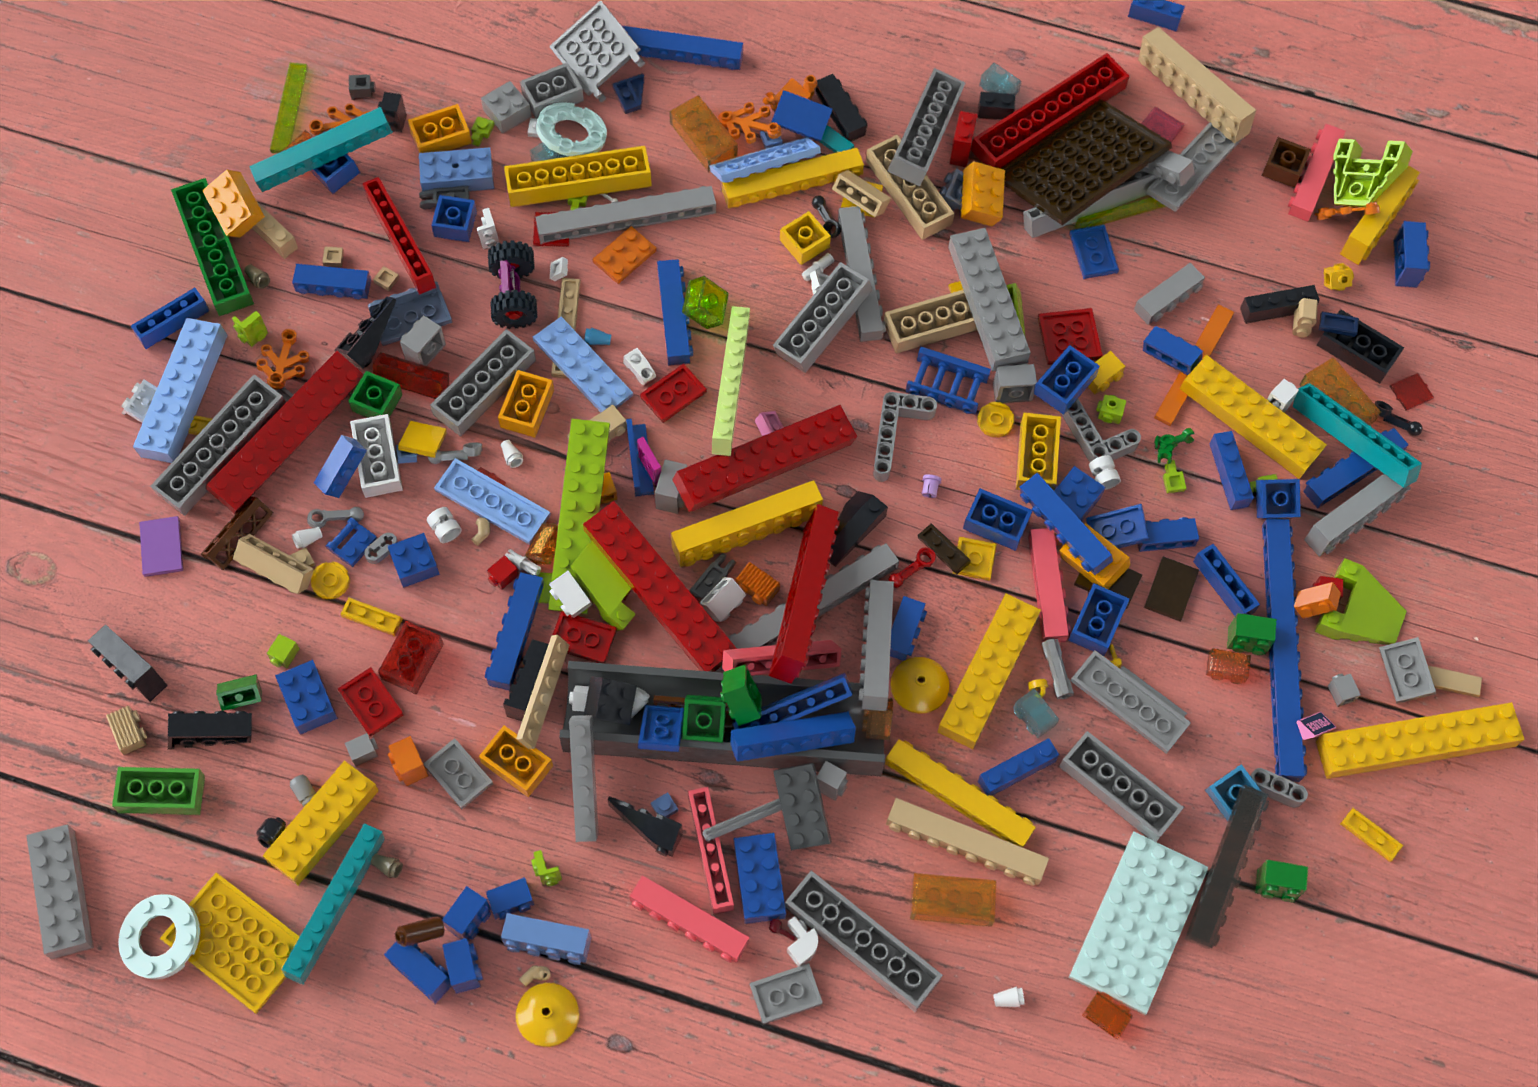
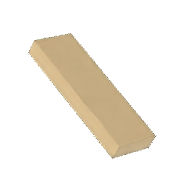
M1428 666L1436 689L1477 698L1480 696L1482 677Z

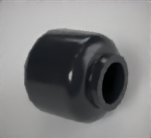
M278 817L276 819L267 818L257 830L258 842L262 846L269 848L286 829L285 821Z

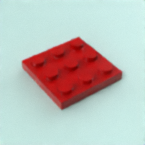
M1092 308L1038 314L1047 365H1053L1069 345L1091 360H1099L1103 356Z

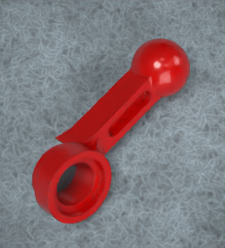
M921 548L917 552L915 562L899 573H892L889 576L888 581L894 582L893 588L901 587L904 580L918 570L932 566L936 559L935 552L930 548ZM926 555L930 558V561L924 562L920 557Z

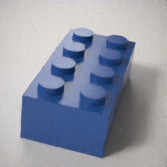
M775 833L734 838L744 923L750 924L771 921L772 919H785L786 909Z

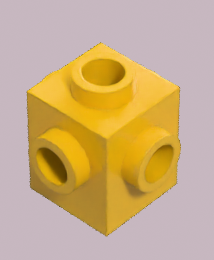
M1337 263L1333 267L1324 268V286L1337 291L1345 290L1346 287L1352 286L1354 273L1344 263Z

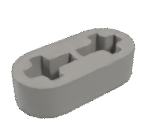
M385 533L365 549L364 554L370 564H377L390 554L389 544H386L385 541H392V544L397 543L398 541L394 534ZM373 551L377 553V556H371L370 553Z

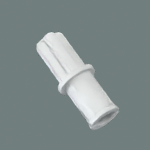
M827 253L820 260L814 261L813 265L802 273L803 279L810 281V274L814 271L823 273L825 268L834 263L833 256Z
M512 549L508 550L510 554L506 553L505 556L517 566L518 570H524L534 576L540 574L541 567L528 560L527 556L523 557Z

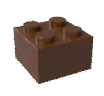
M1277 137L1261 176L1295 188L1311 149Z

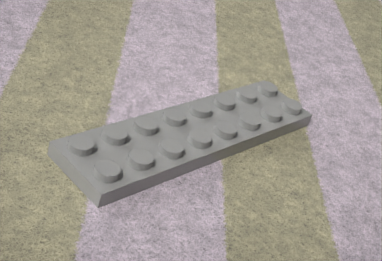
M1210 122L1180 154L1193 160L1195 174L1181 187L1171 184L1164 179L1157 178L1147 189L1146 194L1176 212L1241 140L1234 144L1222 132L1214 128Z

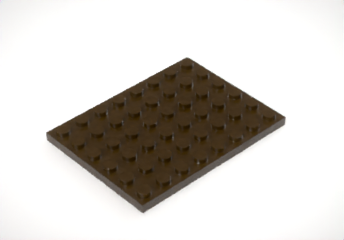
M1100 99L1001 169L1005 170L1004 186L1063 226L1170 150L1172 144L1167 139Z

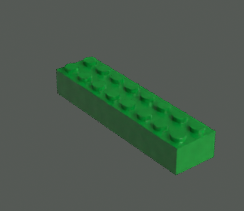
M206 178L173 188L171 191L218 315L222 316L254 305L230 239L226 236L202 191L208 186Z

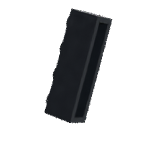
M834 74L816 80L815 94L822 105L832 108L830 117L842 136L850 142L865 136L866 127L868 126L864 117L860 116L858 107L851 102L848 92H845L842 88L841 81L836 79Z
M1315 285L1245 297L1240 310L1246 324L1294 315V311L1298 308L1301 299H1314L1318 303L1320 299Z

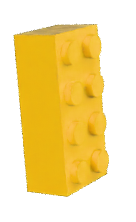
M1023 413L1020 425L1016 490H1020V486L1036 473L1055 490L1058 470L1060 416Z

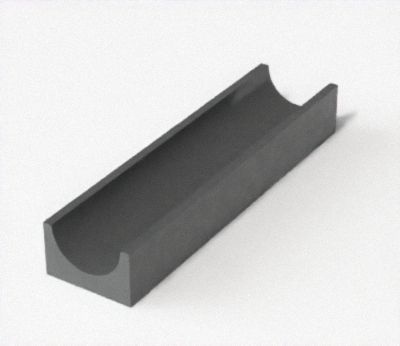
M568 661L567 707L564 726L560 730L559 736L563 752L571 753L570 718L572 716L584 715L583 711H572V704H569L570 692L574 691L576 685L589 686L591 677L606 678L637 685V688L644 690L650 696L648 698L649 702L646 705H653L654 695L685 698L686 695L721 697L723 673ZM752 676L762 695L761 707L826 681L795 678L792 684L770 676ZM849 682L853 690V696L795 720L849 712L856 727L854 743L737 762L731 748V732H724L723 742L682 739L681 735L679 752L638 749L644 706L631 718L630 725L592 719L594 754L776 769L814 763L816 772H820L825 761L846 771L847 774L881 777L885 764L884 735L886 711L862 709V701H859V689H863V686L860 683ZM658 703L659 706H668L666 703Z

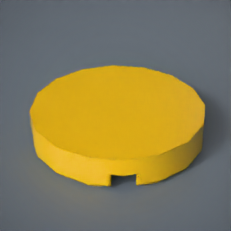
M991 402L980 409L977 416V424L985 435L999 438L1011 432L1015 416L1007 405L1001 402Z
M325 562L314 569L311 577V587L317 596L331 600L340 597L349 588V573L338 562Z

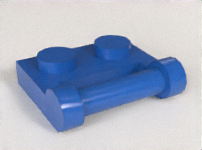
M351 517L347 521L348 524L325 547L353 568L364 555L365 549L377 539V536ZM353 529L357 531L341 550L337 548Z

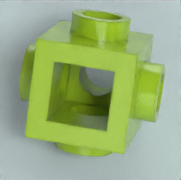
M1104 395L1103 401L1099 400L1097 405L1098 419L1106 423L1120 424L1127 400L1120 399L1114 395Z

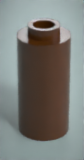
M439 916L399 926L395 932L396 942L402 947L443 937L445 932L443 921Z

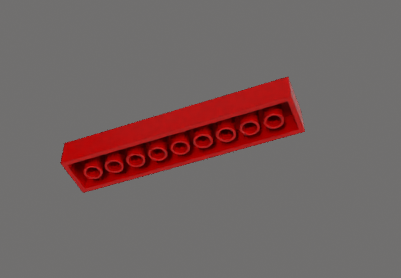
M1106 53L974 137L971 151L983 164L1001 169L1098 100L1102 99L1106 102L1126 89L1130 75Z
M336 351L212 478L205 489L235 514L357 387L364 374L340 352Z
M838 405L732 448L731 456L715 455L678 470L672 480L690 513L852 445L858 436L841 405Z
M615 501L583 523L584 532L698 670L715 672L722 667L723 650L737 648Z
M817 504L804 528L769 672L770 677L792 684L795 677L799 678L802 667H806L809 659L806 653L812 645L810 636L813 635L816 624L813 623L820 611L817 605L821 603L823 594L820 592L826 584L827 579L824 578V575L827 574L830 564L827 562L832 556L833 549H831V545L833 546L837 536L834 534V531L838 529L840 520H837L838 511Z

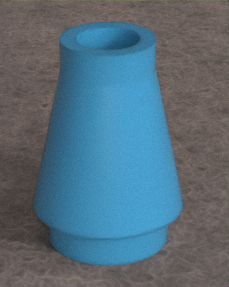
M592 327L591 329L586 328L584 341L588 345H610L611 334Z

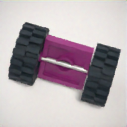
M511 240L509 243L507 241H503V244L496 243V246L493 245L488 250L489 272L501 279L499 296L494 295L490 302L492 322L495 325L500 324L502 328L506 326L507 329H511V327H515V329L518 327L525 328L526 325L530 326L532 322L535 323L538 318L535 296H531V293H525V291L520 289V279L523 276H529V273L532 274L535 268L534 251L531 246L528 247L527 243L522 244L521 241L515 243V240Z

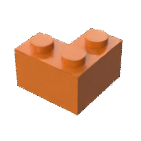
M411 736L388 746L391 752L387 755L391 764H393L392 767L399 782L404 781L405 785L409 786L428 777Z

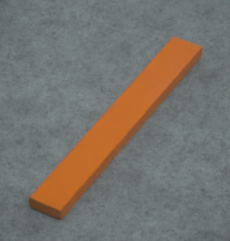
M1219 304L1195 344L1203 351L1202 359L1206 355L1211 356L1234 315L1233 311ZM1179 372L1154 419L1168 426L1172 425L1188 396L1180 390L1182 383L1188 375Z

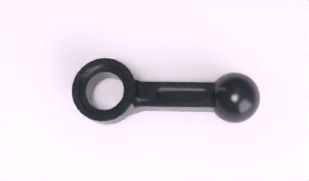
M820 195L815 196L812 199V206L819 211L825 221L824 229L830 234L831 238H836L841 233V226L834 220L828 210L825 198ZM835 225L836 230L831 234V229Z
M1375 401L1373 412L1383 417V421L1407 430L1412 436L1421 434L1423 430L1421 423L1417 421L1411 422L1392 414L1393 408L1388 403Z

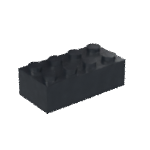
M1340 309V311L1337 313L1340 315L1351 316L1342 309ZM1358 320L1356 337L1325 331L1317 343L1318 347L1379 384L1405 348Z

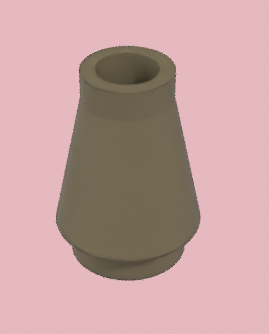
M252 264L245 267L244 272L256 288L263 289L268 286L270 278L266 272L254 267Z
M375 854L371 859V865L375 866L389 878H397L402 871L403 864L399 859Z

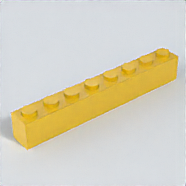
M853 148L769 169L762 173H753L745 178H734L731 182H722V192L727 207L736 208L744 204L756 203L760 200L772 199L784 194L788 195L795 191L807 190L815 186H824L827 183L835 182L838 175L847 170L857 176L863 175L864 163L858 148Z
M898 739L885 759V765L1004 841L1023 848L1036 828L1032 821L1016 815L1012 808L1002 806L995 797L985 795L978 786L968 784L961 775L951 773L944 764L934 762L925 752L915 750L914 746L908 741Z

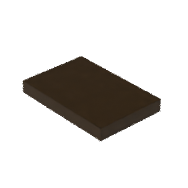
M1163 556L1144 608L1181 622L1199 569Z
M1128 568L1108 589L1129 598L1126 609L1141 580L1142 574ZM1079 572L1074 585L1090 592L1093 583Z

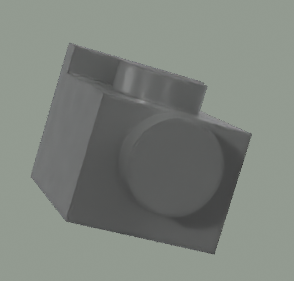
M370 74L349 75L351 100L372 97V92L376 91L375 81L371 80Z

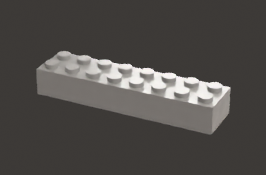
M936 68L933 69L887 170L888 172L920 187L962 93L965 82Z
M986 228L951 235L948 248L992 371H996L998 366L1028 363L1031 352Z
M254 374L150 487L159 497L185 516L207 492L205 489L206 485L286 403L283 396Z
M813 871L809 872L785 902V908L799 920L801 919L810 929L814 928L820 937L914 1012L918 1010L943 976Z

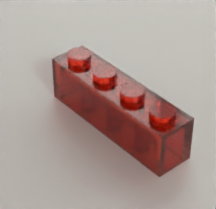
M382 352L372 363L373 374L398 383L401 389L436 399L449 387V373Z

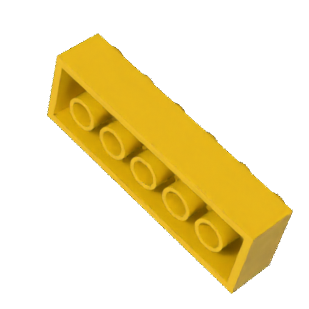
M1408 165L1407 169L1374 201L1380 206V213L1364 214L1348 237L1340 253L1341 256L1357 265L1360 264L1362 259L1367 260L1371 250L1376 247L1380 237L1385 234L1390 223L1392 224L1397 213L1401 211L1406 203L1405 201L1410 198L1420 181L1417 179L1420 174L1418 170Z
M344 760L262 856L269 864L299 886L378 793L379 790L376 784Z

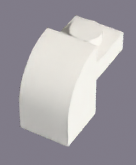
M794 916L788 921V927L798 940L787 948V953L799 967L805 965L814 957L818 946V935L814 928L807 933L806 930L808 928L801 919L798 921Z

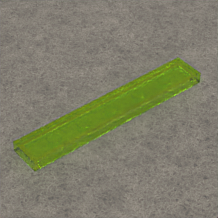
M289 63L270 146L271 153L278 154L290 148L307 74V64Z
M1150 197L1077 219L1075 229L1104 225L1167 206Z

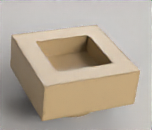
M325 247L323 265L342 267L343 248Z
M383 266L373 281L378 286L390 291L398 281L399 274Z
M306 547L289 555L311 568L316 566Z

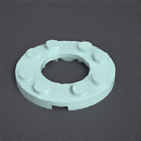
M561 102L545 107L540 112L536 124L537 134L541 141L550 150L569 157L597 153L603 148L606 141L607 129L603 120L589 108L585 107V109L575 106V103ZM562 120L576 121L586 128L588 137L581 142L578 140L573 142L571 139L561 138V135H558L555 131V125Z
M159 894L144 899L128 913L119 933V951L124 964L136 975L147 979H163L179 972L186 966V961L191 954L194 955L200 937L198 917L191 906L176 896ZM155 917H169L174 922L177 931L175 942L165 954L160 956L147 955L141 948L140 937L142 936V930Z

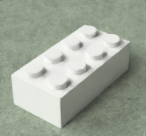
M388 414L350 421L353 438L367 450L358 465L361 488L365 498L403 491L393 431Z

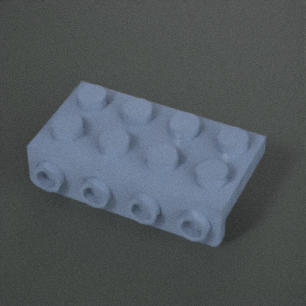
M435 282V289L420 295L416 288H410L405 292L389 296L395 298L396 303L380 340L382 346L400 341L402 336L408 333L413 328L414 323L423 316H426L439 326L453 323L438 282ZM384 299L375 300L368 304L370 313Z

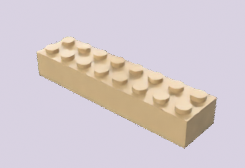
M1159 27L1143 36L1138 61L1149 69L1154 76H1157L1177 96L1186 101L1203 118L1211 122L1214 128H1217L1234 144L1250 133L1256 109Z

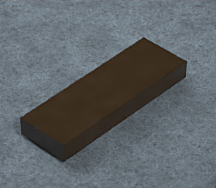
M932 523L917 535L918 539L928 548L932 549L935 555L956 575L971 563V560Z

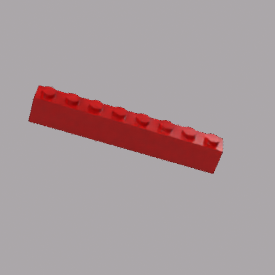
M376 177L362 183L366 198L419 295L435 289L436 284L433 274L380 178Z

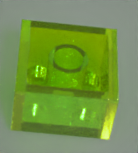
M705 276L688 281L682 313L706 329L723 325L729 293Z

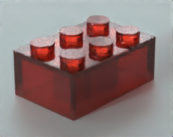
M405 621L378 670L381 680L417 695L444 645L442 637Z

